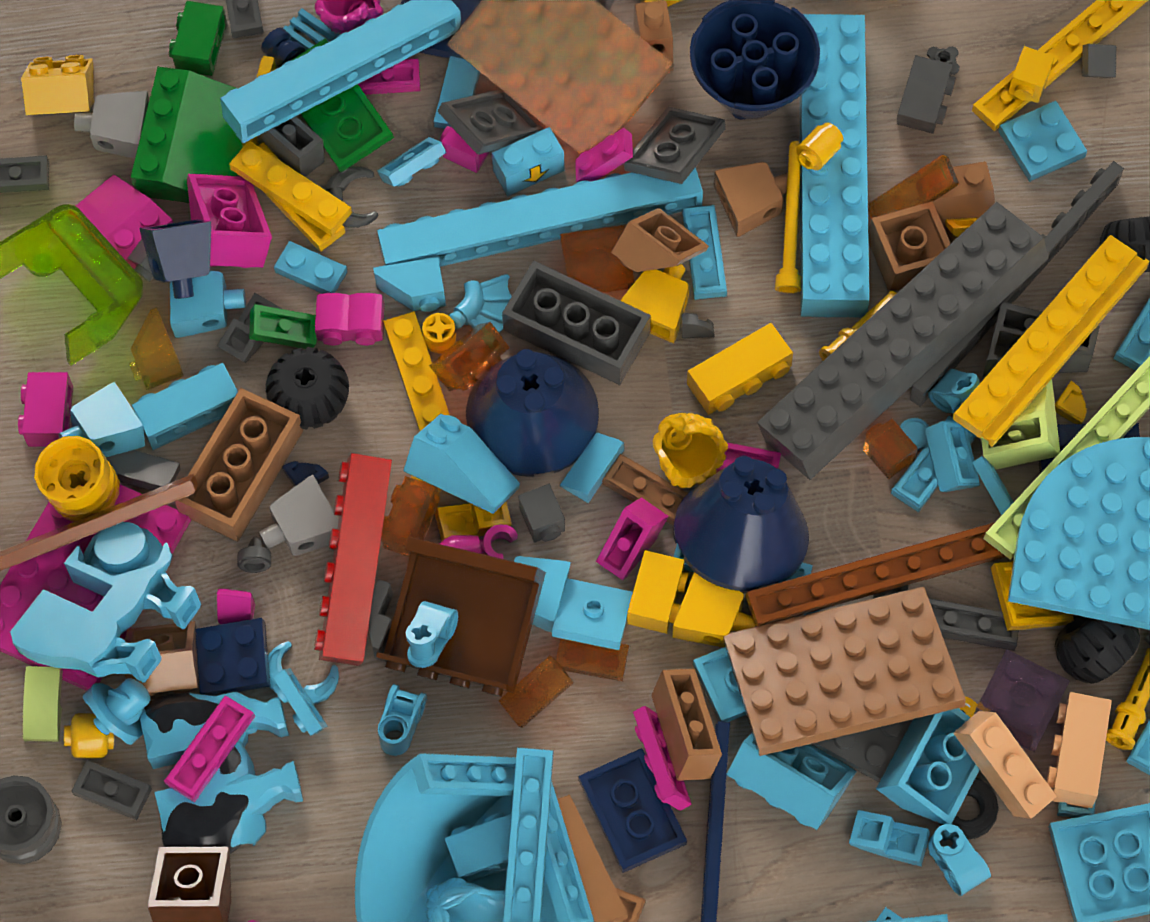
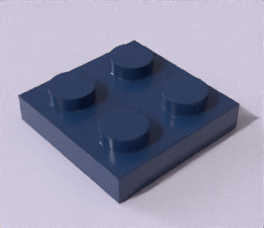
M263 618L195 629L201 695L217 696L271 687L266 623Z

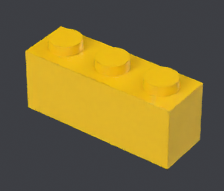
M769 323L687 371V386L708 415L716 410L722 412L732 406L735 399L744 394L752 395L766 381L771 378L779 379L787 374L792 367L793 352L774 325Z

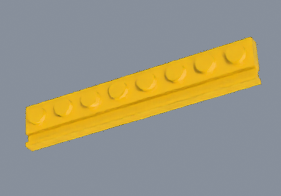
M1109 235L954 412L953 420L978 438L983 437L989 442L988 445L993 447L1148 268L1150 261L1148 259H1141L1137 256L1136 251L1112 235Z

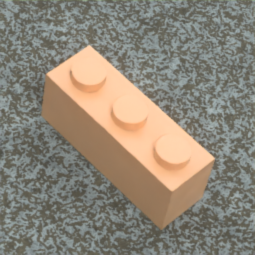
M1070 692L1066 703H1059L1056 723L1062 724L1060 735H1054L1051 755L1057 756L1055 767H1049L1046 782L1057 796L1052 800L1053 802H1064L1068 805L1087 809L1093 808L1098 796L1112 700Z
M978 711L953 732L1013 816L1032 819L1057 797L996 712Z

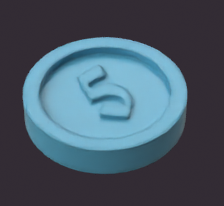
M919 418L905 420L898 430L900 444L910 451L922 450L928 443L925 429L930 426Z

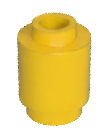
M831 123L816 126L796 148L799 163L806 169L820 170L841 148V143L843 142L841 131Z

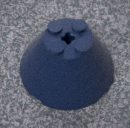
M728 0L719 4L702 18L701 24L695 34L693 33L690 44L691 67L698 83L711 97L732 112V115L739 120L765 117L797 99L813 82L820 60L819 41L810 22L794 7L789 9L784 5L776 3L775 0Z
M523 349L516 355L505 358L489 367L474 384L466 406L467 426L478 435L511 474L525 477H534V474L551 471L556 473L575 463L596 434L599 421L597 397L585 375L564 359L549 354L533 352L529 349Z
M740 456L736 458L734 463L693 488L683 498L674 519L675 544L678 543L684 555V561L695 573L705 580L726 589L752 591L762 586L784 582L797 572L808 550L809 531L804 515L786 482L787 476L784 471L776 469L767 462L752 459L748 456Z

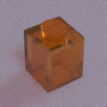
M892 418L883 425L881 422L875 424L867 431L863 451L888 480L915 460L917 446Z

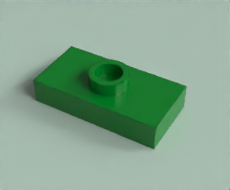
M254 304L250 309L249 339L303 349L307 347L314 348L317 341L315 333L316 315Z

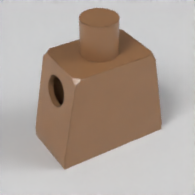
M659 0L635 4L633 24L638 54L640 55L642 75L673 71V35L667 1ZM654 44H660V51L652 52L650 47Z
M766 162L715 171L714 188L737 237L782 213V195L787 192V173L773 177Z

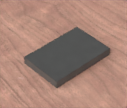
M506 88L443 102L437 111L477 155L499 150L544 129Z
M667 107L633 149V157L624 163V170L683 184L726 129L725 120Z

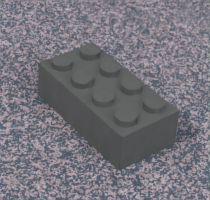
M534 260L502 312L504 331L618 385H621L651 330L650 314Z

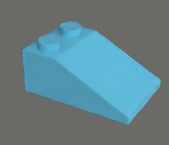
M443 414L438 415L414 436L403 470L492 514L520 486L519 481L470 427L462 424L456 417Z

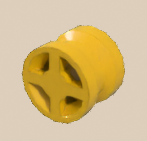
M444 313L431 314L425 319L422 332L427 348L439 354L450 351L456 343L453 319Z

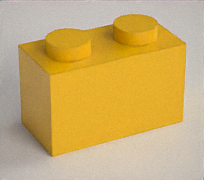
M647 550L644 551L627 612V624L667 634L670 623L674 624L681 604L676 603L678 592L685 593L689 573L684 572V559Z

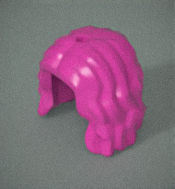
M317 0L314 5L320 20L332 32L340 34L350 32L363 25L369 19L383 15L384 12L383 8L379 5L380 0Z

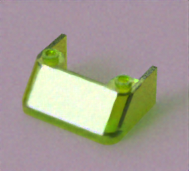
M60 205L0 241V279L22 265L30 273L39 277L49 276L61 269L97 310L86 321L64 334L66 358L70 366L111 341L143 296V281L141 277L82 211L74 205Z

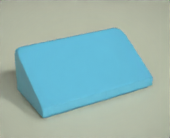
M941 421L927 427L925 433L939 490L941 492H949L980 486L978 473L972 463L974 457L967 429L956 421Z
M596 432L560 484V487L589 503L618 456L623 454L624 442Z

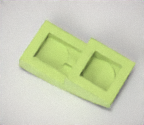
M26 666L23 698L24 741L59 742L62 714L60 695L63 671L61 668Z

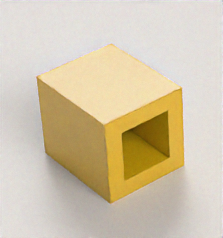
M1024 46L1013 73L1008 94L1014 95L1022 101L1039 103L1055 56Z

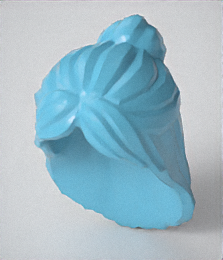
M450 878L446 882L435 884L427 890V919L429 922H503L506 891L477 886L466 882L462 878Z

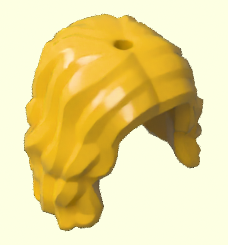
M677 413L665 417L660 422L658 433L654 435L652 440L653 448L659 457L661 469L665 472L667 479L671 481V485L678 486L679 488L690 489L697 483L701 484L715 475L716 469L723 465L726 459L725 452L728 449L723 433L717 426L713 425L712 419L693 413Z

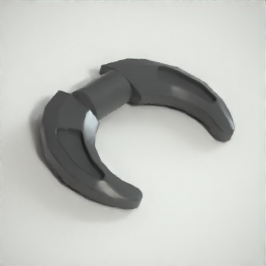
M351 166L343 172L338 171L329 179L326 191L343 201L342 191L346 189L350 182L362 177L373 178L374 172L362 166ZM373 211L368 214L352 212L342 225L354 228L368 225L378 218V212Z

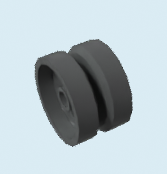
M15 775L0 779V858L8 863L27 864L37 861L49 853L59 839L62 825L59 809L39 782L29 777Z

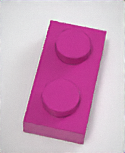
M623 127L613 135L607 136L590 150L580 154L575 159L576 182L598 180L633 157L632 134Z

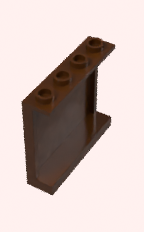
M408 537L405 550L411 553L384 654L377 652L376 657L386 661L385 668L405 673L406 667L418 669L417 676L436 681L438 675L451 677L449 684L468 689L471 683L483 685L482 692L502 697L503 691L514 693L546 572L538 567ZM426 601L457 610L458 623L452 638L446 643L436 663L425 668L413 666L407 657L410 644L406 639V630L414 619L419 605Z

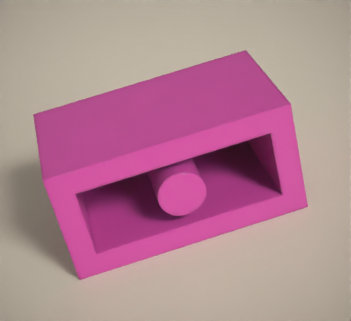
M28 372L27 384H22L21 402L25 404L24 415H19L18 432L24 436L28 447H47L51 442L59 439L60 432L70 429L73 384L68 372Z

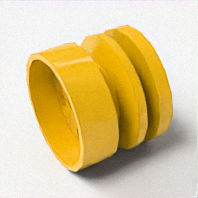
M80 436L62 437L51 442L40 453L35 464V481L41 493L65 519L75 522L114 506L119 496V478L105 455L91 440Z

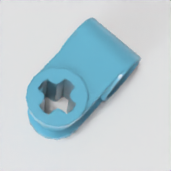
M950 369L928 393L931 402L941 411L954 413L979 385L980 380L974 373Z
M426 601L419 605L414 619L406 630V639L410 644L407 657L413 666L425 668L436 663L446 643L452 638L458 623L457 610Z
M393 684L391 686L381 720L378 724L379 742L385 753L398 756L408 750L417 724L420 722L425 709L426 693L421 692L417 695L400 690L399 685ZM393 730L403 733L396 740L386 738V735Z
M944 824L935 830L928 842V851L957 895H964L991 877L986 862L975 851L958 826ZM950 839L953 842L951 847H942L940 845L941 840L947 841Z

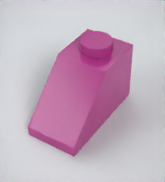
M642 497L626 506L596 562L621 580H625L643 558L644 551H648L654 544L669 516Z

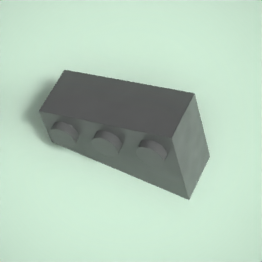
M1005 302L1001 303L982 377H986L1039 317L1042 311ZM1099 325L1057 373L1088 371L1097 341Z

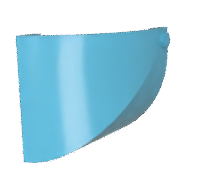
M418 754L395 774L377 800L362 837L355 878L357 922H429L426 915L428 910L426 908L427 890L435 884L446 882L450 878H459L445 838L451 836V831L458 827L470 825L473 828L484 824V820L491 815L504 813L506 816L512 813L516 767L515 757ZM551 781L540 922H594ZM507 869L471 882V884L492 890L506 891Z

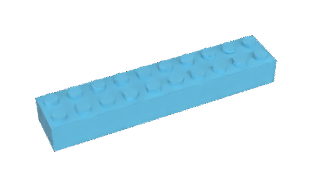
M803 14L816 32L820 47V60L813 82L799 96L800 143L816 126L823 125L824 123L835 125L843 135V142L839 151L820 170L806 169L801 165V317L862 318L867 313L869 306L865 15Z

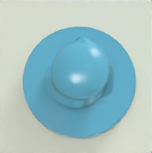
M127 678L116 689L102 683H95L83 694L84 701L90 706L96 716L93 722L103 734L108 735L112 732L129 745H132L143 735L140 716L143 708L150 702V695L142 683L135 679Z

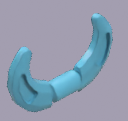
M289 641L276 646L268 654L270 688L274 692L273 686L277 683L273 676L283 670L281 666L282 658L292 647ZM332 665L328 677L323 682L304 687L305 692L314 705L327 700L335 692L339 682L338 667Z

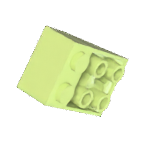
M1052 379L993 447L988 445L989 442L981 437L983 456L996 470L1053 458L1060 453Z

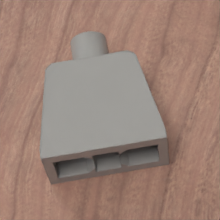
M135 91L96 96L93 113H75V131L90 132L92 144L97 151L135 159L150 100L148 92Z
M311 475L269 506L274 524L258 531L267 549L285 541L292 555L298 556L328 546L332 528L337 529L338 518L334 515V511L314 475Z

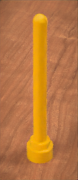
M796 140L789 144L783 268L779 269V274L775 278V290L782 293L800 292L802 281L799 270L796 269L801 164L798 161L796 152L800 142Z

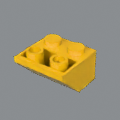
M83 55L66 56L65 60L53 61L52 57L33 59V62L29 63L21 77L26 115L90 111L93 105V58L84 59Z

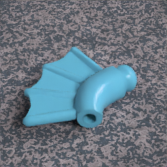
M505 274L482 283L475 280L466 282L464 284V299L454 308V312L449 314L454 321L455 329H460L463 325L469 324L490 344L496 345L497 337L503 330L502 312L512 297L508 289L509 275Z

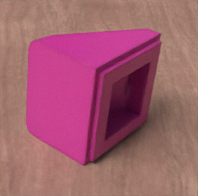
M218 589L217 619L219 624L253 619L256 605L251 592Z

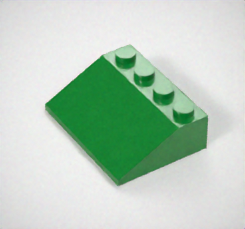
M158 66L131 173L133 187L148 198L189 203L188 174L238 176L237 173L230 169L229 163L241 151L243 146L241 140L223 118L220 100L229 91L238 88L189 70Z

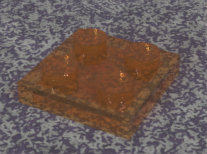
M624 225L560 234L566 276L602 293L630 289L635 283L633 270L624 267L620 263V259L611 253L625 229Z

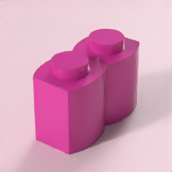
M343 293L318 294L315 318L317 340L330 346H337L342 344V342L350 340L363 346L373 345L375 342L382 341L385 310L383 295L376 293H356L351 295Z

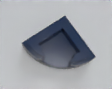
M293 461L282 466L283 472L294 487L311 475H314L318 484L329 478L328 472L318 464Z

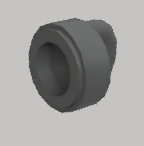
M257 536L251 539L248 547L238 551L237 566L245 572L259 573L271 567V552L269 549L262 547L261 538Z

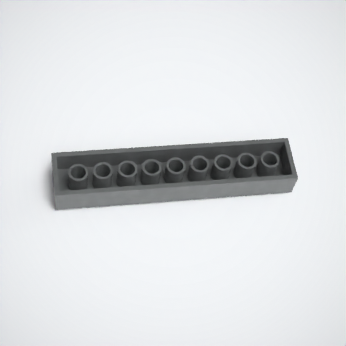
M998 202L994 203L757 422L765 442L777 452H780L781 456L811 480L1049 259L1044 237Z

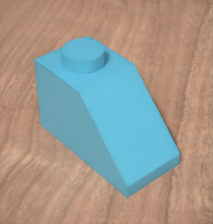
M438 257L373 267L376 287L412 311L432 312L439 307L446 306Z

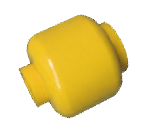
M77 713L72 717L71 725H64V746H71V754L75 758H104L108 750L114 749V734L110 732L108 735H105L98 730L93 722L94 718H96L94 713Z

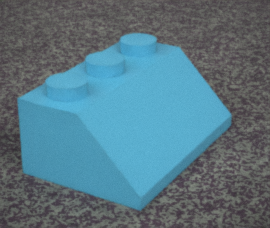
M957 708L913 719L876 789L904 810L943 825L952 824L980 770L953 734L971 717Z
M751 733L743 741L727 775L734 779L740 787L752 790L765 798L771 806L781 808L790 813L802 825L818 830L829 817L857 771L811 744L759 756L753 734Z

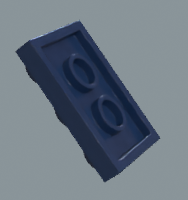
M642 748L578 776V781L622 873L687 845V839L671 806L668 803H663L655 792L654 786L657 782L654 773L651 772L645 762V753Z

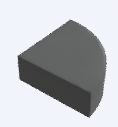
M683 313L681 319L682 338L714 337V324L709 319L706 321L699 320L697 314Z

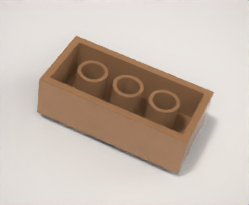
M240 388L188 476L194 474L198 487L194 494L175 501L178 512L189 516L190 520L238 542L303 433V429L300 427V415Z

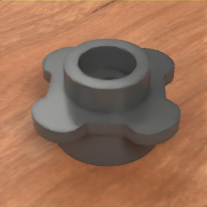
M949 46L947 49L931 47L928 49L927 56L930 59L936 61L945 59L946 62L944 63L952 65L951 75L958 73L960 66L956 63L958 50L955 47Z

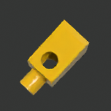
M682 264L664 268L663 272L657 269L643 271L620 300L650 314V334L673 344L677 339L682 314L685 312L689 299L690 285L681 280L686 271Z
M694 572L673 624L672 637L685 641L725 647L724 636L733 631L756 627L751 615L741 612L744 603V594L742 592L717 586Z

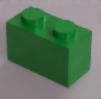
M186 1L184 11L179 12L177 16L176 29L178 33L176 39H171L169 45V57L173 58L175 69L189 70L197 74L213 76L227 25L223 6Z

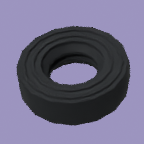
M975 778L967 793V796L977 800L980 807L979 815L972 820H963L955 816L952 822L953 825L958 826L968 840L977 839L988 833L996 822L999 810L994 791L979 778Z

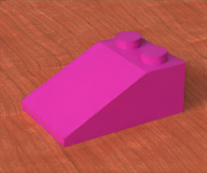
M188 174L187 185L191 220L211 221L210 266L263 268L272 235L253 184L241 176Z
M112 175L65 214L66 218L128 278H131L136 273L134 271L136 265L128 257L142 239L140 228L173 223V220L150 198L116 175Z

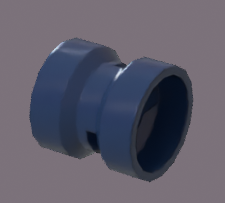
M282 27L271 31L261 45V50L267 56L276 59L278 67L305 52V48L299 42L292 41L291 35Z

